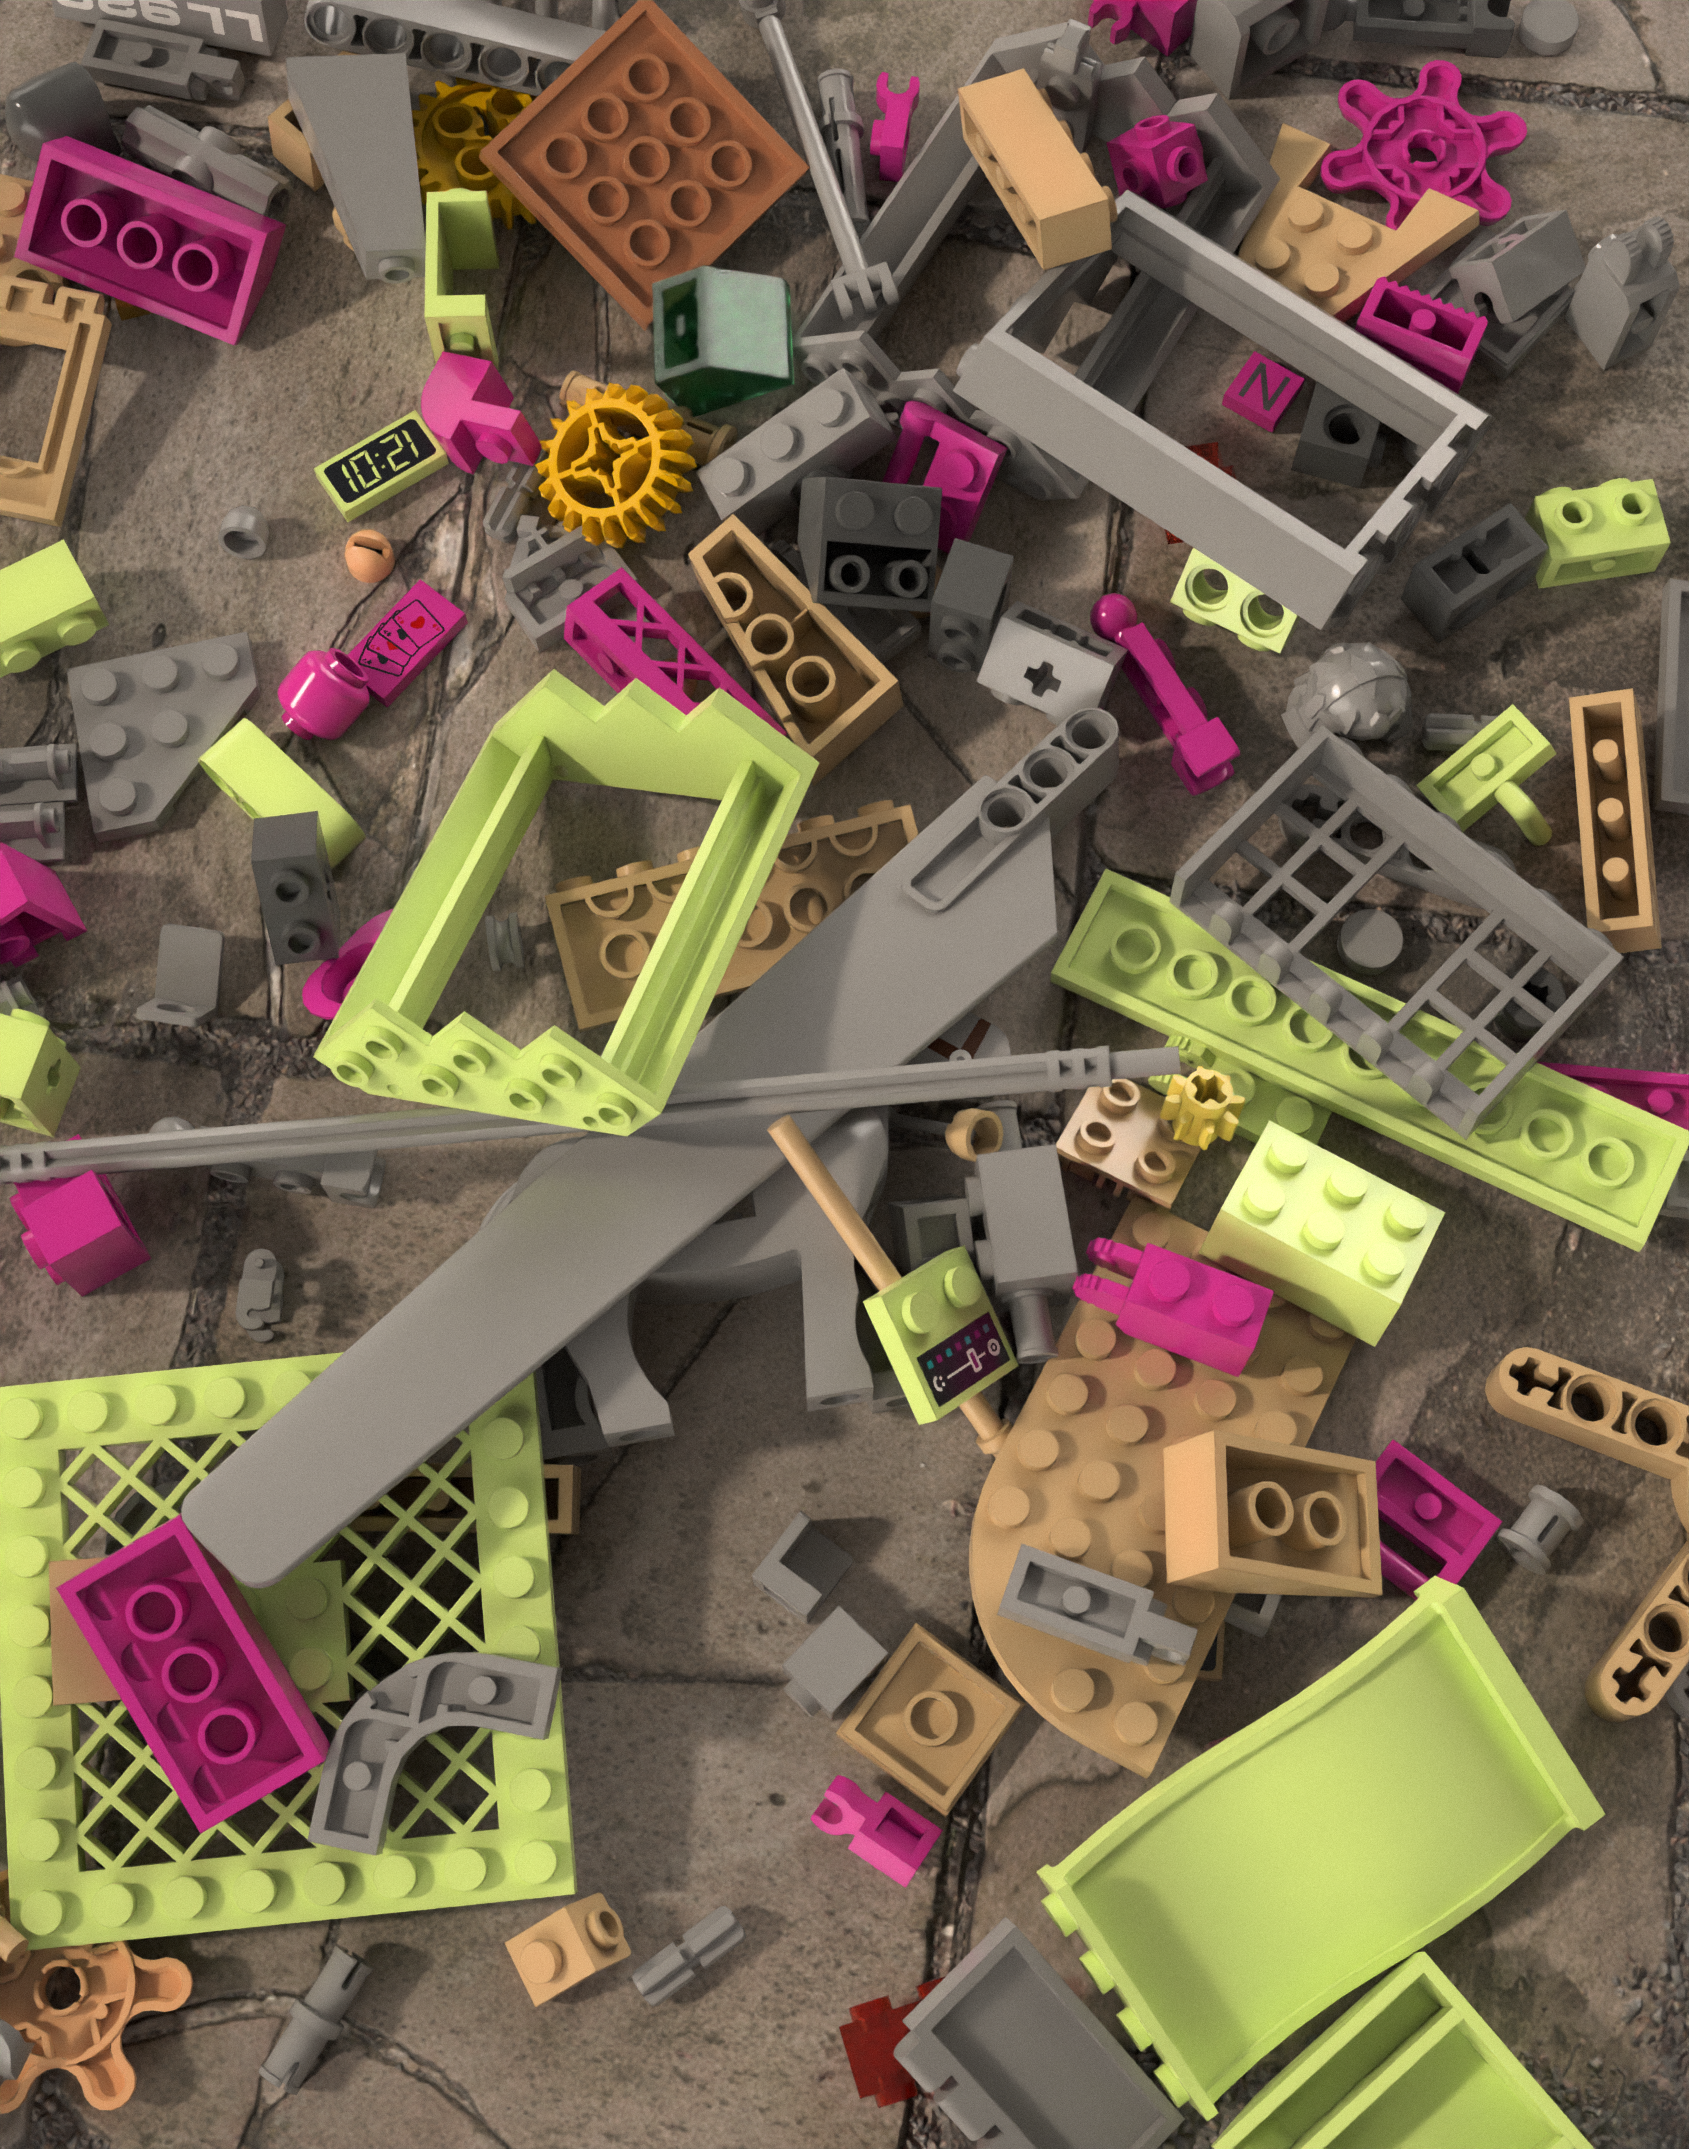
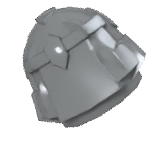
M1369 641L1367 643H1336L1325 650V654L1309 667V671L1294 679L1295 687L1288 697L1286 712L1281 714L1286 729L1298 748L1322 725L1330 732L1338 733L1346 738L1362 741L1369 739L1378 740L1380 738V740L1390 743L1404 737L1413 726L1411 689L1406 681L1408 676L1400 662L1396 661L1386 651L1372 645Z

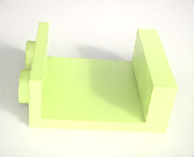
M454 188L446 192H427L424 317L435 363H437L444 351L492 361L499 371V359L485 294L453 295V270L499 269L500 258L487 191H470L464 188Z

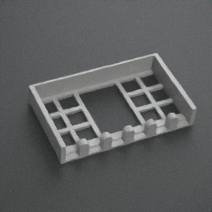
M1323 725L1175 873L1169 901L1465 1140L1471 1136L1492 1110L1602 990L1610 984L1624 958L1614 949L1613 944L1604 934L1593 928L1583 926L1563 910L1560 902L1552 894L1532 887L1513 872L1510 864L1501 855L1494 851L1484 850L1463 834L1460 826L1454 819L1442 812L1433 811L1413 795L1409 786L1402 779L1392 774L1386 775L1364 758L1362 751L1355 743L1347 738L1337 737ZM1311 775L1345 801L1320 829L1285 803ZM1356 811L1360 812L1392 837L1366 865L1331 839ZM1273 814L1277 815L1308 840L1281 868L1247 841ZM1402 847H1405L1484 908L1490 915L1387 1023L1304 957L1301 952ZM1319 849L1354 876L1328 904L1293 878ZM1235 852L1270 879L1243 907L1209 881L1210 877ZM1281 888L1316 915L1289 944L1254 917ZM1501 923L1538 950L1513 979L1509 978L1476 952L1477 948ZM1549 960L1581 984L1555 1013L1523 989ZM1463 963H1466L1501 991L1474 1020L1438 992ZM1511 1000L1544 1024L1518 1054L1485 1029ZM1426 1003L1463 1031L1436 1061L1399 1032ZM1473 1041H1476L1506 1065L1480 1095L1476 1094L1447 1071Z

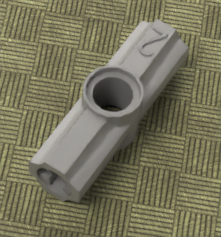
M150 105L145 108L137 106L127 118L125 132L121 139L127 154L175 180L279 222L289 212L290 200L294 194L291 181L246 157L240 147L219 129L205 126L199 132Z

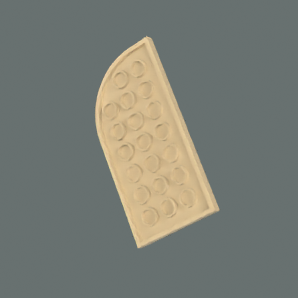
M1135 1195L1131 1199L1111 1238L1115 1243H1122L1143 1252L1148 1242L1250 1281L1199 1254L1209 1233L1208 1231L1158 1206L1153 1211L1149 1209L1150 1202ZM1099 1265L1096 1266L1092 1274L1130 1287L1132 1279L1108 1271L1107 1268H1101ZM1276 1294L1272 1296L1255 1349L1239 1378L1129 1336L1116 1326L1119 1315L1079 1299L1055 1345L1058 1348L1059 1355L1057 1358L1047 1360L992 1465L979 1496L974 1514L969 1543V1575L972 1598L983 1634L1003 1673L1018 1693L1038 1714L1058 1730L1087 1748L1146 1779L1150 1776L1236 1595V1593H1222L1167 1584L1163 1448L1212 1430L1305 1447L1357 1338ZM1021 1544L1154 1591L1152 1598L1167 1604L1164 1617L1198 1629L1191 1655L1186 1664L1182 1666L1152 1655L1147 1666L1132 1661L1127 1663L997 1615Z

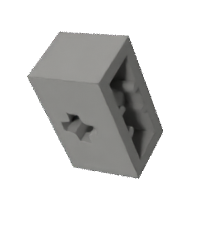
M1016 601L1001 615L976 682L991 688L992 695L1005 703L1012 705L1027 704L1045 712L1046 718L1058 726L1070 714L1079 709L1088 707L1105 709L1128 649ZM1045 662H1048L1054 666L1052 670V676L1056 678V680L1050 679L1048 676H1046L1048 673V666L1045 664Z

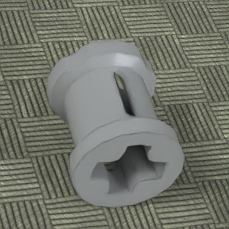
M1536 1484L1528 1493L1531 1502L1510 1529L1502 1528L1495 1536V1540L1499 1547L1518 1564L1531 1572L1544 1575L1551 1567L1550 1555L1569 1530H1579L1584 1523V1519L1581 1517L1579 1510L1563 1496L1543 1485Z

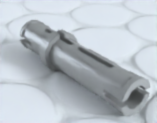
M834 68L826 70L817 78L822 118L819 120L818 127L859 238L862 237L871 223L868 215L865 176L860 149V139L863 137L864 126L861 116L856 113L853 75H850L848 70Z

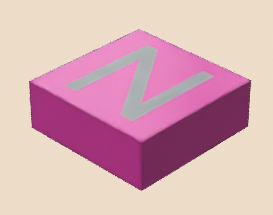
M1254 351L1225 392L1222 405L1273 433L1302 391L1305 379Z

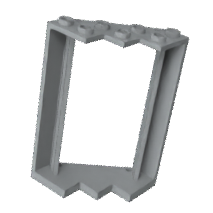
M1067 22L996 38L963 87L1023 68L1037 87L1039 63L1044 49L1047 47L1048 42L1056 44L1057 40L1061 39L1067 27ZM1089 44L1087 57L1103 63ZM1146 57L1107 65L1103 63L1092 135L1109 142L1134 128L1141 120L1157 115H1166L1170 121L1195 124L1197 135L1203 146V160L1208 181L1194 188L1176 218L1234 253L1279 182L1280 177L1219 93L1176 100ZM957 95L859 239L869 267L887 261L900 303L888 306L884 300L882 289L872 292L878 310L866 314L860 296L853 298L851 301L855 310V318L844 322L830 282L786 348L801 364L803 374L816 385H819L841 368L846 369L871 390L888 422L900 429H903L899 420L905 404L909 401H918L930 405L1007 447L1008 449L996 479L1019 491L1043 501L1078 499L1090 481L1089 479L983 410H975L966 399L953 392L955 386L940 368L901 372L876 344V340L986 177L963 139L959 96ZM843 265L833 279L846 275ZM1141 270L1074 376L1133 413L1199 306ZM925 436V442L938 448L940 442Z
M1126 190L1120 197L1114 198L1117 207V221L1110 223L1112 249L1051 268L1027 293L1021 294L1015 300L1010 310L983 337L981 343H974L965 352L957 367L956 374L960 376V379L953 392L1316 628L1325 630L1343 627L1375 575L1387 573L1419 522H1429L1494 422L1495 417L1144 197ZM1118 256L1427 450L1346 549L1335 544L1040 354H1044L1074 302L1088 306L1091 304Z

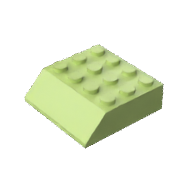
M1425 1951L1413 1953L1400 1961L1266 2084L1211 2145L1213 2149H1594Z

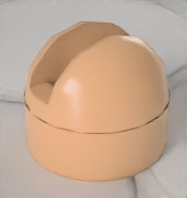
M362 529L352 534L349 538L344 554L348 569L353 577L362 582L374 583L385 579L392 572L395 565V556L389 540L382 533L374 529ZM364 547L382 550V555Z

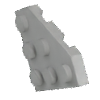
M247 632L66 669L93 833L99 843L161 830L175 812L173 808L174 803L192 779L197 782L205 772L199 764L198 758L231 729L242 713L248 714L261 697L252 643Z

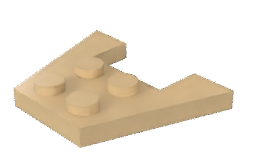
M1283 123L1269 162L1280 177V180L1246 232L1238 257L1343 323L1363 309L1377 278L1385 276L1388 283L1392 281H1397V284L1479 226V210L1428 188L1397 230H1393L1308 191L1307 189L1320 173L1323 159L1329 153H1332L1331 144Z

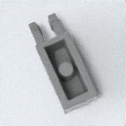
M1655 216L1645 221L1641 227L1629 233L1612 234L1597 243L1589 252L1586 268L1580 281L1574 287L1575 294L1564 318L1603 371L1653 344L1680 288L1677 272L1668 261L1672 251L1671 248L1674 247V234L1668 222L1664 218H1660V216Z

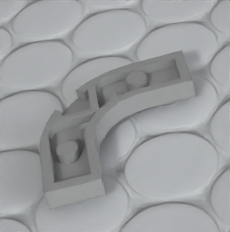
M453 1652L416 1660L385 1678L371 1691H367L354 1704L334 1735L324 1763L307 1841L371 1855L382 1854L397 1782L408 1756L429 1735L450 1726H478L542 1740L549 1739L563 1668L495 1654Z

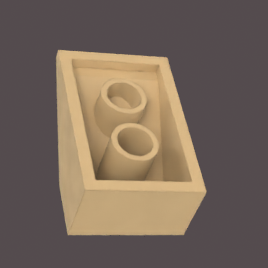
M1212 1430L1163 1448L1167 1584L1222 1593L1375 1598L1383 1595L1375 1461L1218 1430Z

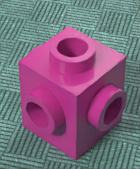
M1166 115L1152 116L1141 120L1134 128L1107 142L1120 196L1126 190H1129L1160 208H1168L1185 201L1188 191L1208 181L1203 160V146L1197 135L1195 124L1170 121Z

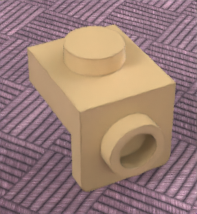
M599 1892L564 1906L505 1942L507 1950L535 2007L556 1998L597 1972L631 1955V1950L624 1937L623 1926L618 1915L609 1907L604 1895Z

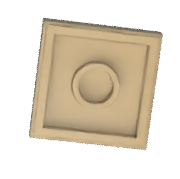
M915 1623L840 1726L836 1736L946 1818L1026 1704L926 1629Z

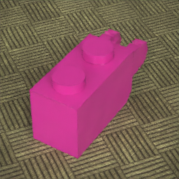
M1097 1237L1093 1241L1090 1240L1086 1250L1089 1261H1092L1094 1265H1099L1101 1268H1107L1108 1271L1132 1279L1130 1287L1106 1278L1102 1279L1099 1276L1084 1273L1076 1277L1072 1287L1076 1297L1086 1301L1088 1304H1094L1098 1308L1119 1315L1116 1326L1129 1336L1239 1378L1255 1349L1274 1294L1273 1290L1148 1242L1143 1252L1106 1238Z

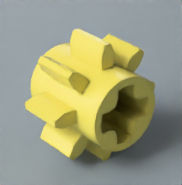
M1198 1066L1197 1070L1187 1080L1176 1074L1172 1077L1167 1097L1160 1112V1118L1172 1120V1127L1175 1132L1173 1139L1176 1141L1182 1140L1190 1145L1200 1146L1202 1150H1207L1208 1145L1218 1136L1229 1142L1232 1140L1239 1123L1237 1119H1239L1245 1104V1098L1233 1095V1087L1230 1083L1231 1077L1229 1075L1224 1076L1217 1071Z

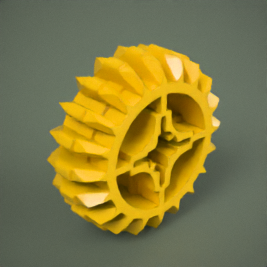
M609 382L604 395L595 388H586V400L583 406L574 400H566L570 415L565 421L558 418L550 419L552 427L557 433L554 439L539 441L542 446L541 448L550 455L548 459L535 464L538 473L547 478L538 489L542 497L551 501L547 508L551 516L560 522L563 521L562 525L569 533L582 525V535L586 537L584 540L594 546H598L606 540V543L614 548H624L627 537L635 543L646 544L647 526H650L657 532L666 531L665 522L662 518L667 510L673 514L682 513L680 504L675 501L678 492L687 493L693 491L691 483L683 478L682 475L697 468L695 459L685 453L695 443L690 434L681 430L685 424L681 415L673 409L669 410L668 402L658 394L653 395L651 393L648 396L646 390L632 384L625 390L619 384ZM628 424L642 425L646 427L649 436L641 440L636 439L634 436L626 439L619 434L617 427ZM592 491L599 495L606 493L613 498L615 506L591 508L587 504L584 495Z

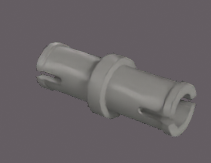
M338 1944L333 1948L332 1955L305 1999L296 1998L289 2009V2013L293 2016L292 2020L266 2062L258 2070L260 2075L274 2086L280 2088L282 2083H284L283 2089L285 2092L297 2095L300 2091L302 2082L328 2040L336 2041L344 2029L340 2020L367 1976L371 1975L374 1967L364 1958L354 1952L350 1956L348 1954L349 1950Z

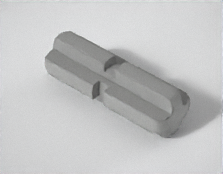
M543 449L533 466L517 462L512 466L505 479L509 485L500 488L483 520L485 533L491 538L503 543H509L514 540L521 515H527L531 508L527 504L528 501L536 499L540 492L538 487L547 479L538 473V469L535 464L549 458L550 454Z
M1430 713L1426 715L1422 725L1423 747L1428 750L1457 751L1498 716L1481 715V721H1474L1473 715Z
M720 1906L682 1935L685 1940L684 1943L677 1947L672 1942L634 1971L632 1975L634 1984L651 2006H659L697 1976L693 1970L702 1965L706 1970L745 1940L744 1928L728 1907Z

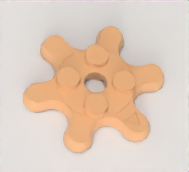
M7 1869L0 1872V1904L6 1910L4 1918L10 1923ZM127 1940L27 1950L16 1961L9 1964L0 1957V2019L18 2030L25 2042L35 2043L18 2079L5 2080L0 2086V2114L10 2113L18 2109L26 2100L29 2090L37 2077L47 2070L56 2068L68 2070L77 2077L82 2086L84 2096L91 2106L99 2110L110 2111L123 2107L131 2099L136 2089L137 2081L134 2067L126 2059L122 2049L124 2029L134 2016L143 2011L169 2012L177 2010L184 2005L190 1997L193 1988V1977L188 1966L179 1959L170 1957L156 1960L139 1957L129 1947ZM62 1967H69L75 1970L80 1979L81 1989L79 1995L81 1997L70 2007L61 2010L55 2008L49 2002L46 1996V1985L49 1977L56 1970Z

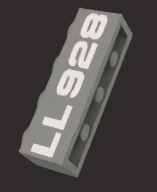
M51 0L55 17L91 24H96L99 19L111 20L202 38L205 40L206 45L267 56L272 55L288 19L285 0Z

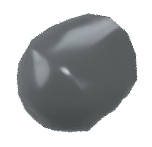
M74 61L33 76L8 93L5 104L7 131L21 153L31 159L36 165L38 164L42 144L65 136L118 157L122 153V148L113 132L100 90L91 74Z

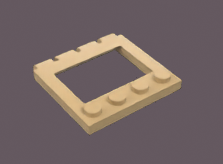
M3 275L0 280V337L66 350L39 462L36 463L0 455V515L62 527L112 323L103 315L105 301L102 294L61 286L57 291L54 305H52L54 291L51 284Z

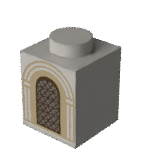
M838 1606L782 1665L783 1673L791 1680L783 1690L810 1717H813L821 1709L833 1720L888 1661V1652L847 1612Z

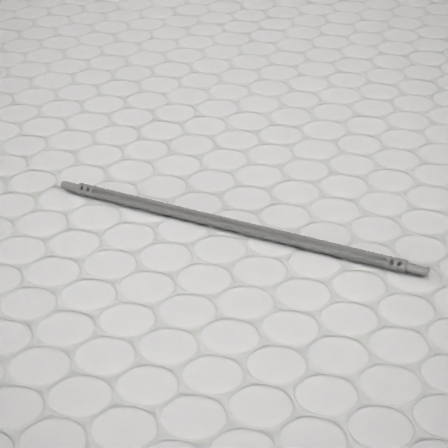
M1098 1046L1091 1049L1075 1048L1069 1051L1053 1050L1036 1054L680 1085L673 1087L662 1113L642 1127L1029 1092L1063 1091V1089L1080 1090L1100 1086V1088L1112 1087V1080L1181 1074L1179 1046L1110 1052L1109 1046ZM436 1107L70 1141H43L36 1144L21 1143L13 1146L0 1145V1185L10 1184L11 1182L27 1183L34 1180L50 1181L56 1178L79 1177L90 1170H93L96 1175L588 1132L590 1130L457 1108Z

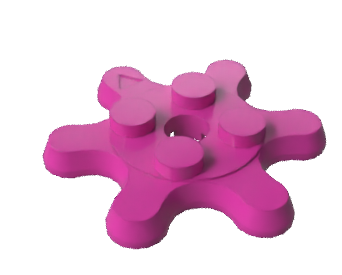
M1434 60L1423 66L1419 74L1417 90L1412 95L1404 98L1388 97L1380 92L1374 84L1366 80H1351L1345 83L1339 90L1337 102L1342 116L1361 131L1363 137L1354 148L1329 153L1323 159L1320 169L1321 177L1326 188L1332 193L1345 194L1355 190L1366 189L1382 195L1390 203V210L1386 216V226L1393 230H1397L1428 188L1479 210V225L1491 226L1506 217L1510 211L1512 200L1510 193L1489 177L1486 171V161L1488 158L1505 155L1517 149L1525 140L1527 126L1522 117L1510 111H1498L1487 116H1476L1466 112L1459 105L1457 99L1458 90L1462 83V75L1454 64L1445 60ZM1412 148H1427L1435 154L1437 162L1435 160L1432 162L1415 161L1412 164L1410 162L1411 155L1408 151Z

